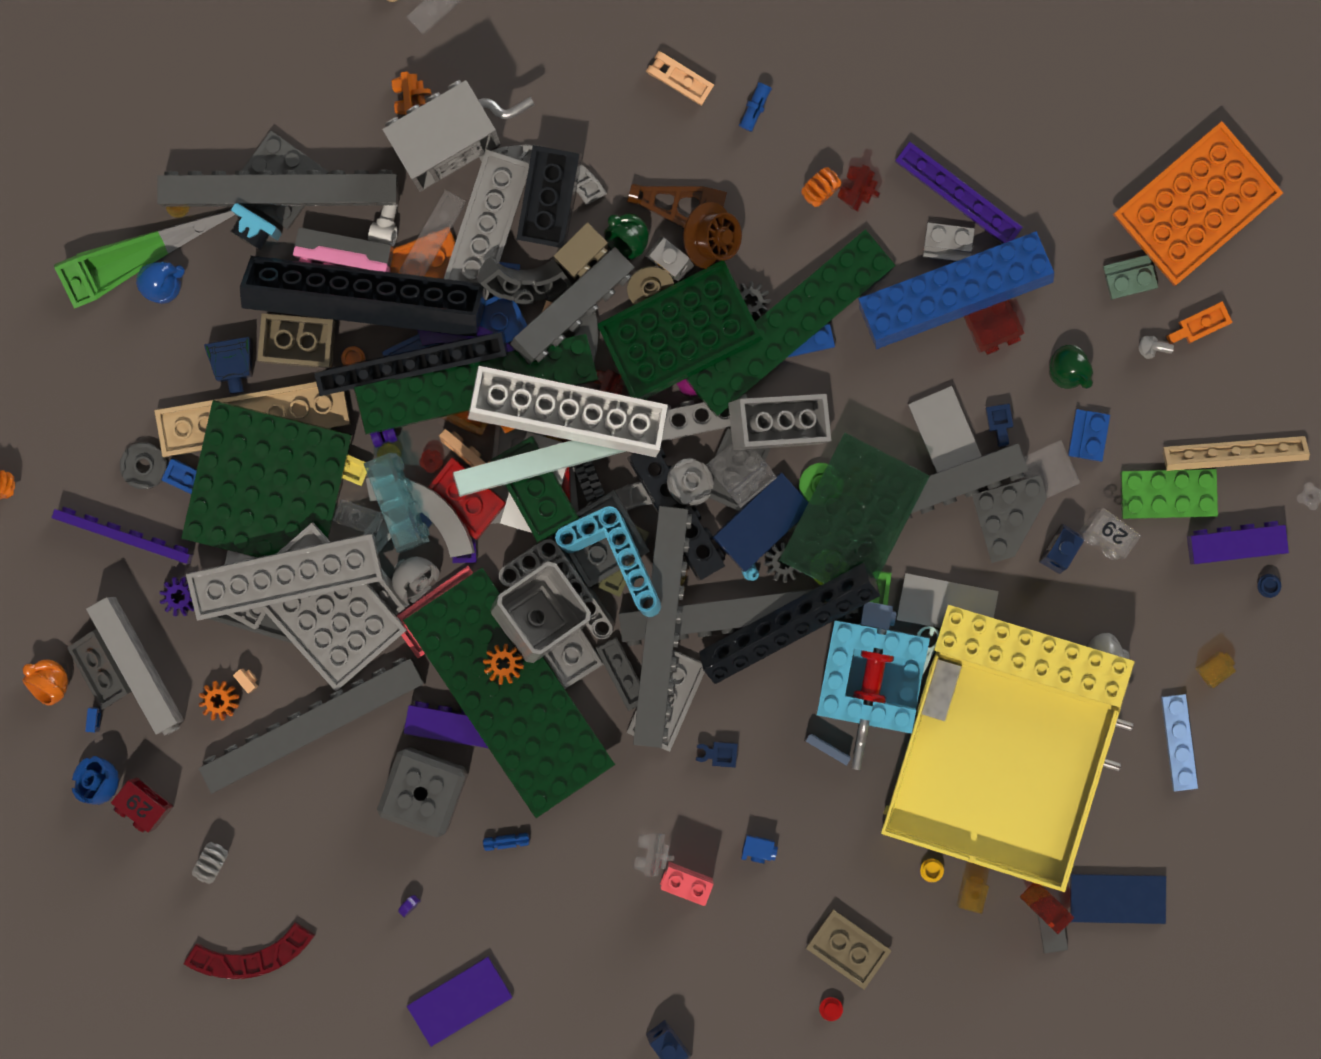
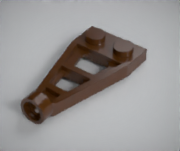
M632 183L627 202L638 204L684 229L688 218L681 215L677 210L678 202L682 198H696L700 204L714 202L724 207L727 192L705 186H641ZM640 191L643 192L642 199H638ZM656 195H672L674 197L672 209L665 210L657 207L654 203Z

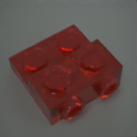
M1009 300L963 317L979 354L984 351L986 355L1000 350L998 345L1007 342L1008 346L1021 341L1020 336L1025 334Z

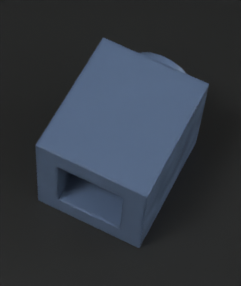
M868 602L862 606L859 624L889 630L890 625L894 626L896 612L893 611V606Z

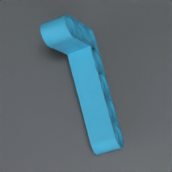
M611 506L604 507L557 531L555 536L556 542L566 553L577 552L607 538L637 608L646 617H653L659 613L661 609L660 600L625 520L616 508ZM610 516H617L614 523H606ZM595 526L591 534H585L587 527ZM567 536H573L571 543H563ZM621 536L626 537L623 544L616 545L617 538ZM635 557V561L631 566H625L626 559ZM644 578L642 586L634 587V582L637 579ZM653 599V605L650 608H643L646 600Z

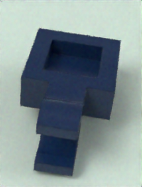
M1010 404L986 407L989 432L996 431L998 447L1008 446L1007 429L1013 428Z

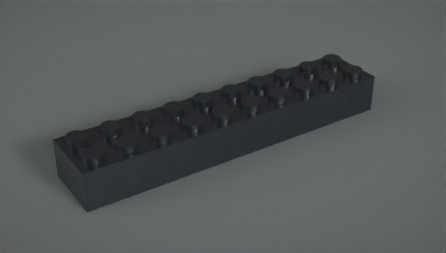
M250 256L240 284L241 308L473 337H477L485 308V288L480 283Z

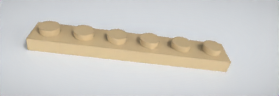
M1305 436L1163 447V457L1167 471L1309 460L1310 456Z

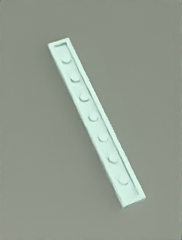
M571 440L453 472V477L459 497L626 451Z

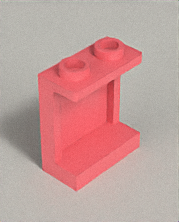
M668 861L660 885L663 891L705 906L714 883L711 877Z

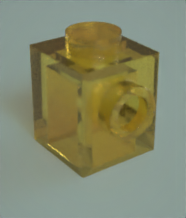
M972 875L970 879L963 878L957 901L959 908L982 914L989 886L984 883L983 878Z

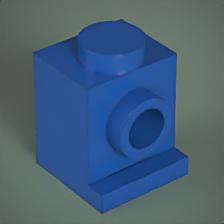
M746 834L741 859L746 860L747 856H751V861L763 864L765 860L775 861L778 847L774 846V840Z

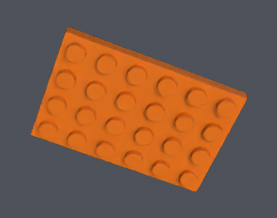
M1221 121L1119 208L1113 216L1173 286H1176L1280 197L1283 192Z

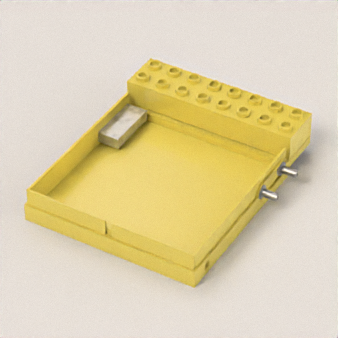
M948 605L934 649L936 654L933 658L919 703L916 720L889 806L886 805L884 810L886 818L881 834L1065 892L1103 767L1116 771L1120 770V768L1104 763L1121 767V763L1108 760L1106 756L1115 727L1129 731L1132 730L1131 727L1118 724L1117 722L1133 726V723L1118 719L1135 661Z

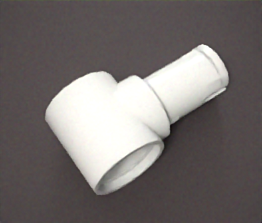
M398 205L383 206L380 218L370 226L368 241L389 244L394 247L398 233L394 218Z

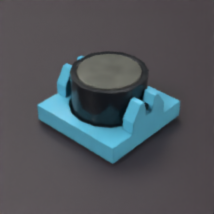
M235 203L231 211L239 217L230 231L234 235L261 250L269 236L277 241L279 240L282 233L277 227L238 203Z

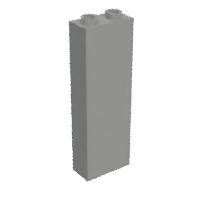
M106 597L86 608L155 734L163 733L166 736L180 729L179 724L184 719L117 598Z

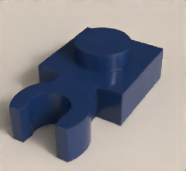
M714 742L713 748H709L705 744H697V748L704 749L706 754L704 757H696V761L705 762L708 759H712V766L736 768L738 744Z

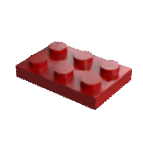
M451 458L428 488L437 492L456 510L457 515L465 524L469 534L478 540L504 508L506 501L491 488L459 497L453 472L467 468L455 458Z

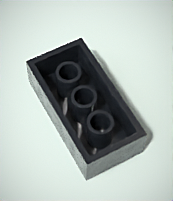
M536 145L532 146L516 240L562 248L567 243L582 154Z

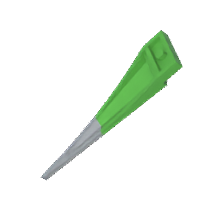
M228 210L77 253L76 256L54 264V268L75 309L97 300L137 274L147 264L156 262L235 214Z

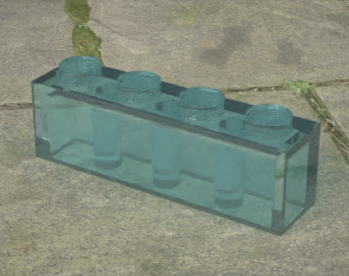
M388 453L363 463L397 553L406 552L430 542L428 538L430 535L429 529L421 520V508L419 503L413 499L411 493L413 487L410 480L404 475V463L401 457L397 456V453Z

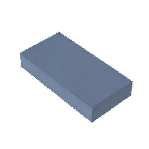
M808 733L805 738L807 743L846 766L851 759L849 755L812 733Z

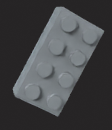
M827 394L747 398L728 403L733 450L820 445L832 441Z

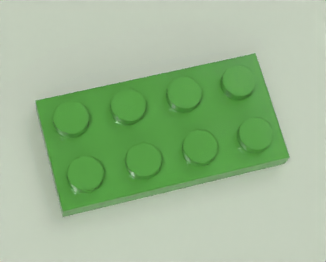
M1217 469L1120 472L1122 519L1218 516Z

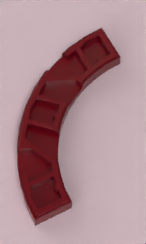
M295 922L290 930L277 942L262 950L247 954H224L205 948L197 943L183 964L208 976L226 979L253 978L277 970L290 962L305 949L315 934Z

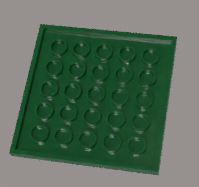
M213 400L181 539L259 558L277 554L312 522L329 538L353 434Z

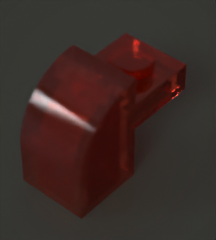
M1033 882L1020 896L1057 934L1074 919L1068 910L1040 884Z

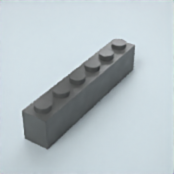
M614 247L514 337L510 345L529 365L535 360L539 363L549 354L548 348L552 345L557 347L566 338L564 334L569 329L573 332L583 323L580 320L586 314L590 317L599 308L597 304L602 299L605 302L608 301L616 293L614 289L619 284L623 287L629 281L630 274L635 267Z

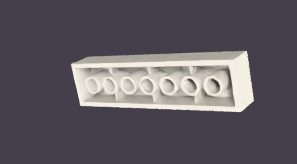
M479 366L476 373L468 419L656 457L660 451L668 405Z

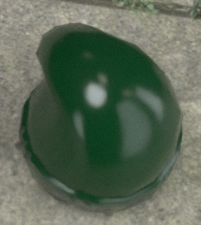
M630 213L621 216L610 215L608 217L609 226L604 230V237L608 242L609 249L612 250L616 247L627 260H632L642 255L649 240V232L644 221L637 215Z
M1065 345L1054 352L1050 359L1049 375L1058 387L1072 389L1081 385L1082 388L1088 389L1092 386V365L1081 348L1074 345Z

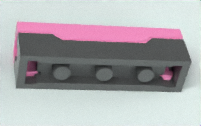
M298 228L293 256L299 259L300 262H315L325 265L390 272L394 248L389 244Z

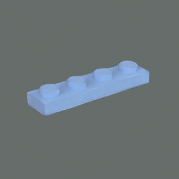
M1186 694L1161 697L1173 791L1198 789Z

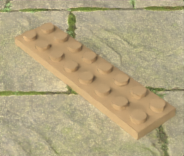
M316 382L216 399V401L325 428L351 425L345 391L319 396ZM213 400L154 410L162 457L201 451Z

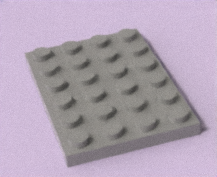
M312 522L278 553L324 544L330 541ZM368 584L261 607L335 691L339 690L407 630V627Z

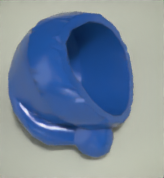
M168 262L147 264L140 269L137 275V288L146 299L159 304L169 303L179 294L181 288L180 278L184 275L185 269L181 265L173 266Z

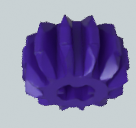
M173 577V586L165 582L164 586L168 591L161 590L159 593L166 596V599L160 600V604L168 603L169 605L165 608V611L170 612L173 609V616L175 617L179 615L180 610L183 616L188 615L187 608L194 611L193 604H191L192 598L188 584L186 585V577H182L180 583L177 577ZM183 591L182 595H185V599L180 600L178 603V598L175 599V594Z

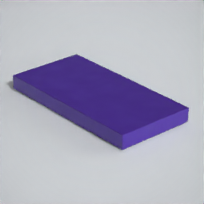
M488 956L407 1005V1008L432 1047L510 1000L513 996Z

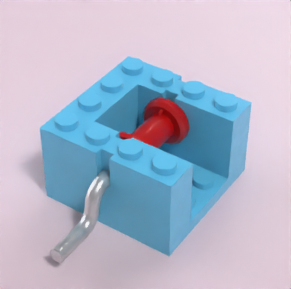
M834 621L817 715L860 723L852 769L861 770L869 726L912 734L930 638L845 621Z

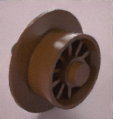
M705 202L698 205L690 213L684 228V246L690 260L698 267L707 269L721 260L731 259L738 252L741 245V226L736 217L728 213L721 205L714 202Z

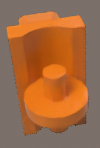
M401 72V77L391 80L393 91L395 93L403 92L404 100L395 101L394 103L396 114L407 115L406 111L415 105L426 104L425 96L431 95V89L424 88L423 81L417 80V74Z

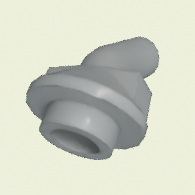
M1143 336L1139 343V351L1146 359L1155 357L1156 351L1172 354L1174 348L1173 344L1159 342L1155 336Z

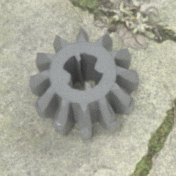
M208 843L196 862L192 875L201 882L213 883L228 856V851L219 844Z

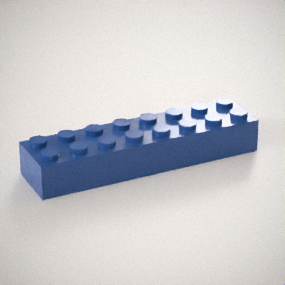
M1036 231L858 298L859 309L875 348L879 349L1054 282V270Z

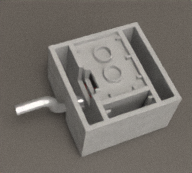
M458 80L449 85V90L443 94L438 92L427 99L428 102L421 107L415 105L406 111L407 115L400 119L395 117L385 123L386 127L382 130L417 189L421 192L479 158L480 155L485 153L486 149L491 151L501 145L496 129L483 108L490 109L495 116L501 119H510L535 105L531 97L510 109L504 110L489 98L478 100L467 80L463 82Z

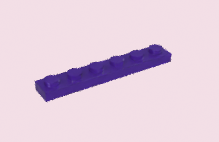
M911 142L907 144L895 160L898 165L1004 244L1014 240L1023 228Z
M64 506L62 510L54 509L51 517L53 519L185 564H191L193 555L187 553L188 548L176 544L174 548L165 546L166 541L152 537L151 541L144 539L141 532L130 529L129 533L120 530V525L111 522L103 525L97 523L99 518L87 514L82 518L75 515L76 510Z

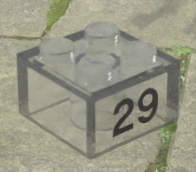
M1104 508L1095 509L1079 531L1084 535V541L1091 546H1100L1103 549L1101 553L1111 560L1125 559L1141 538L1139 533Z

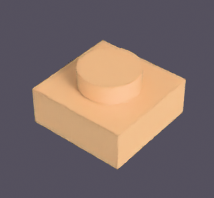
M240 669L233 675L247 693H252L258 688V685L255 683L257 678L249 669L247 671Z

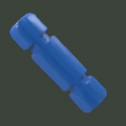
M519 833L517 836L511 834L496 836L494 839L493 837L484 838L483 848L485 851H491L494 848L498 850L514 848L517 845H520V847L528 846L530 843L529 834Z

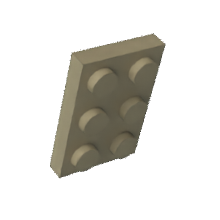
M834 909L831 910L806 946L807 950L864 990L891 953V949Z

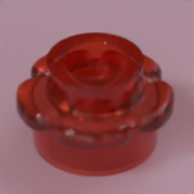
M426 450L422 453L419 463L422 468H425L426 472L434 473L442 467L443 460L441 459L440 452L437 450Z

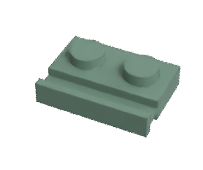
M1148 255L1103 266L1111 300L1158 288L1153 265Z

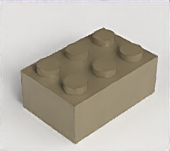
M262 313L257 361L268 364L332 368L336 322L332 319Z

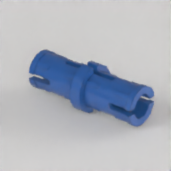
M758 82L751 101H748L746 104V112L738 126L753 132L760 113H763L765 110L763 106L772 90L771 87Z

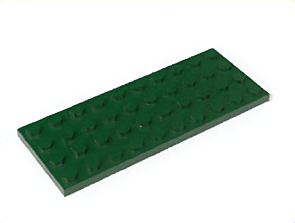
M481 568L403 621L537 819L615 766V763L543 657L534 663L526 662L524 659L515 662L516 664L524 665V669L515 668L520 677L516 678L511 674V684L508 683L507 677H504L502 685L498 683L499 676L494 681H491L490 676L494 671L485 674L484 669L491 667V665L484 664L483 660H492L487 655L488 650L495 655L497 653L494 648L495 645L499 646L501 652L503 651L504 644H508V653H510L515 646L491 614L492 604L500 593L484 569ZM518 650L513 657L520 655ZM508 659L504 661L499 660L497 663L500 666L497 668L500 670L502 668L508 669L510 665L507 662L510 661Z

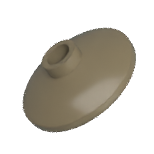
M647 266L637 270L630 277L627 284V293L631 302L637 304L674 285L671 275L663 268ZM653 282L652 285L646 286L647 283Z

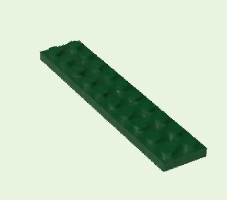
M865 229L755 322L763 340L690 376L686 380L687 383L717 417L729 407V402L740 398L896 265Z
M583 334L565 338L557 347L552 345L548 348L549 354L538 363L535 360L531 365L514 350L509 351L507 356L398 380L393 378L354 387L365 435L469 411L479 366L575 386L595 382L598 380L587 335Z

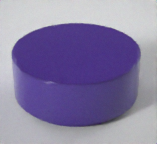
M415 895L410 896L400 906L398 913L405 918L417 907L420 900Z

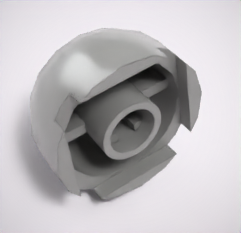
M415 556L406 560L402 559L394 568L395 571L392 578L393 589L406 604H408V600L411 603H415L433 588L428 585L433 579L435 581L438 580L440 572L426 558Z

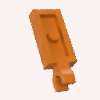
M1222 301L1178 322L1181 329L1165 337L1169 344H1173L1183 338H1186L1189 344L1233 322Z

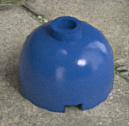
M92 756L90 759L85 758L74 771L72 780L75 781V788H72V792L75 798L82 803L92 805L103 804L115 795L119 785V774L114 765L97 756Z

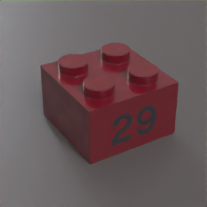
M137 777L128 780L111 802L115 806L113 810L123 818L129 817L134 821L132 825L143 833L144 831L149 833L157 829L174 807Z

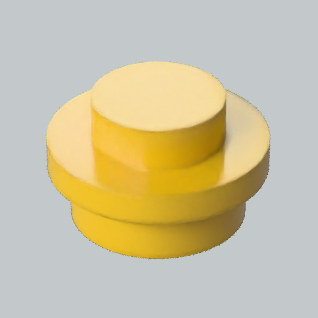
M930 858L921 864L920 874L928 882H937L944 874V867L939 860Z

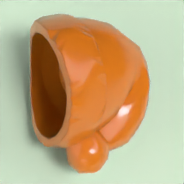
M40 660L34 665H24L22 670L25 677L22 681L36 699L49 706L56 704L64 698L68 688V677L66 671L58 662Z

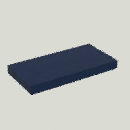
M780 472L712 538L743 572H746L813 507L785 475Z
M1071 874L1070 922L1166 924V876Z

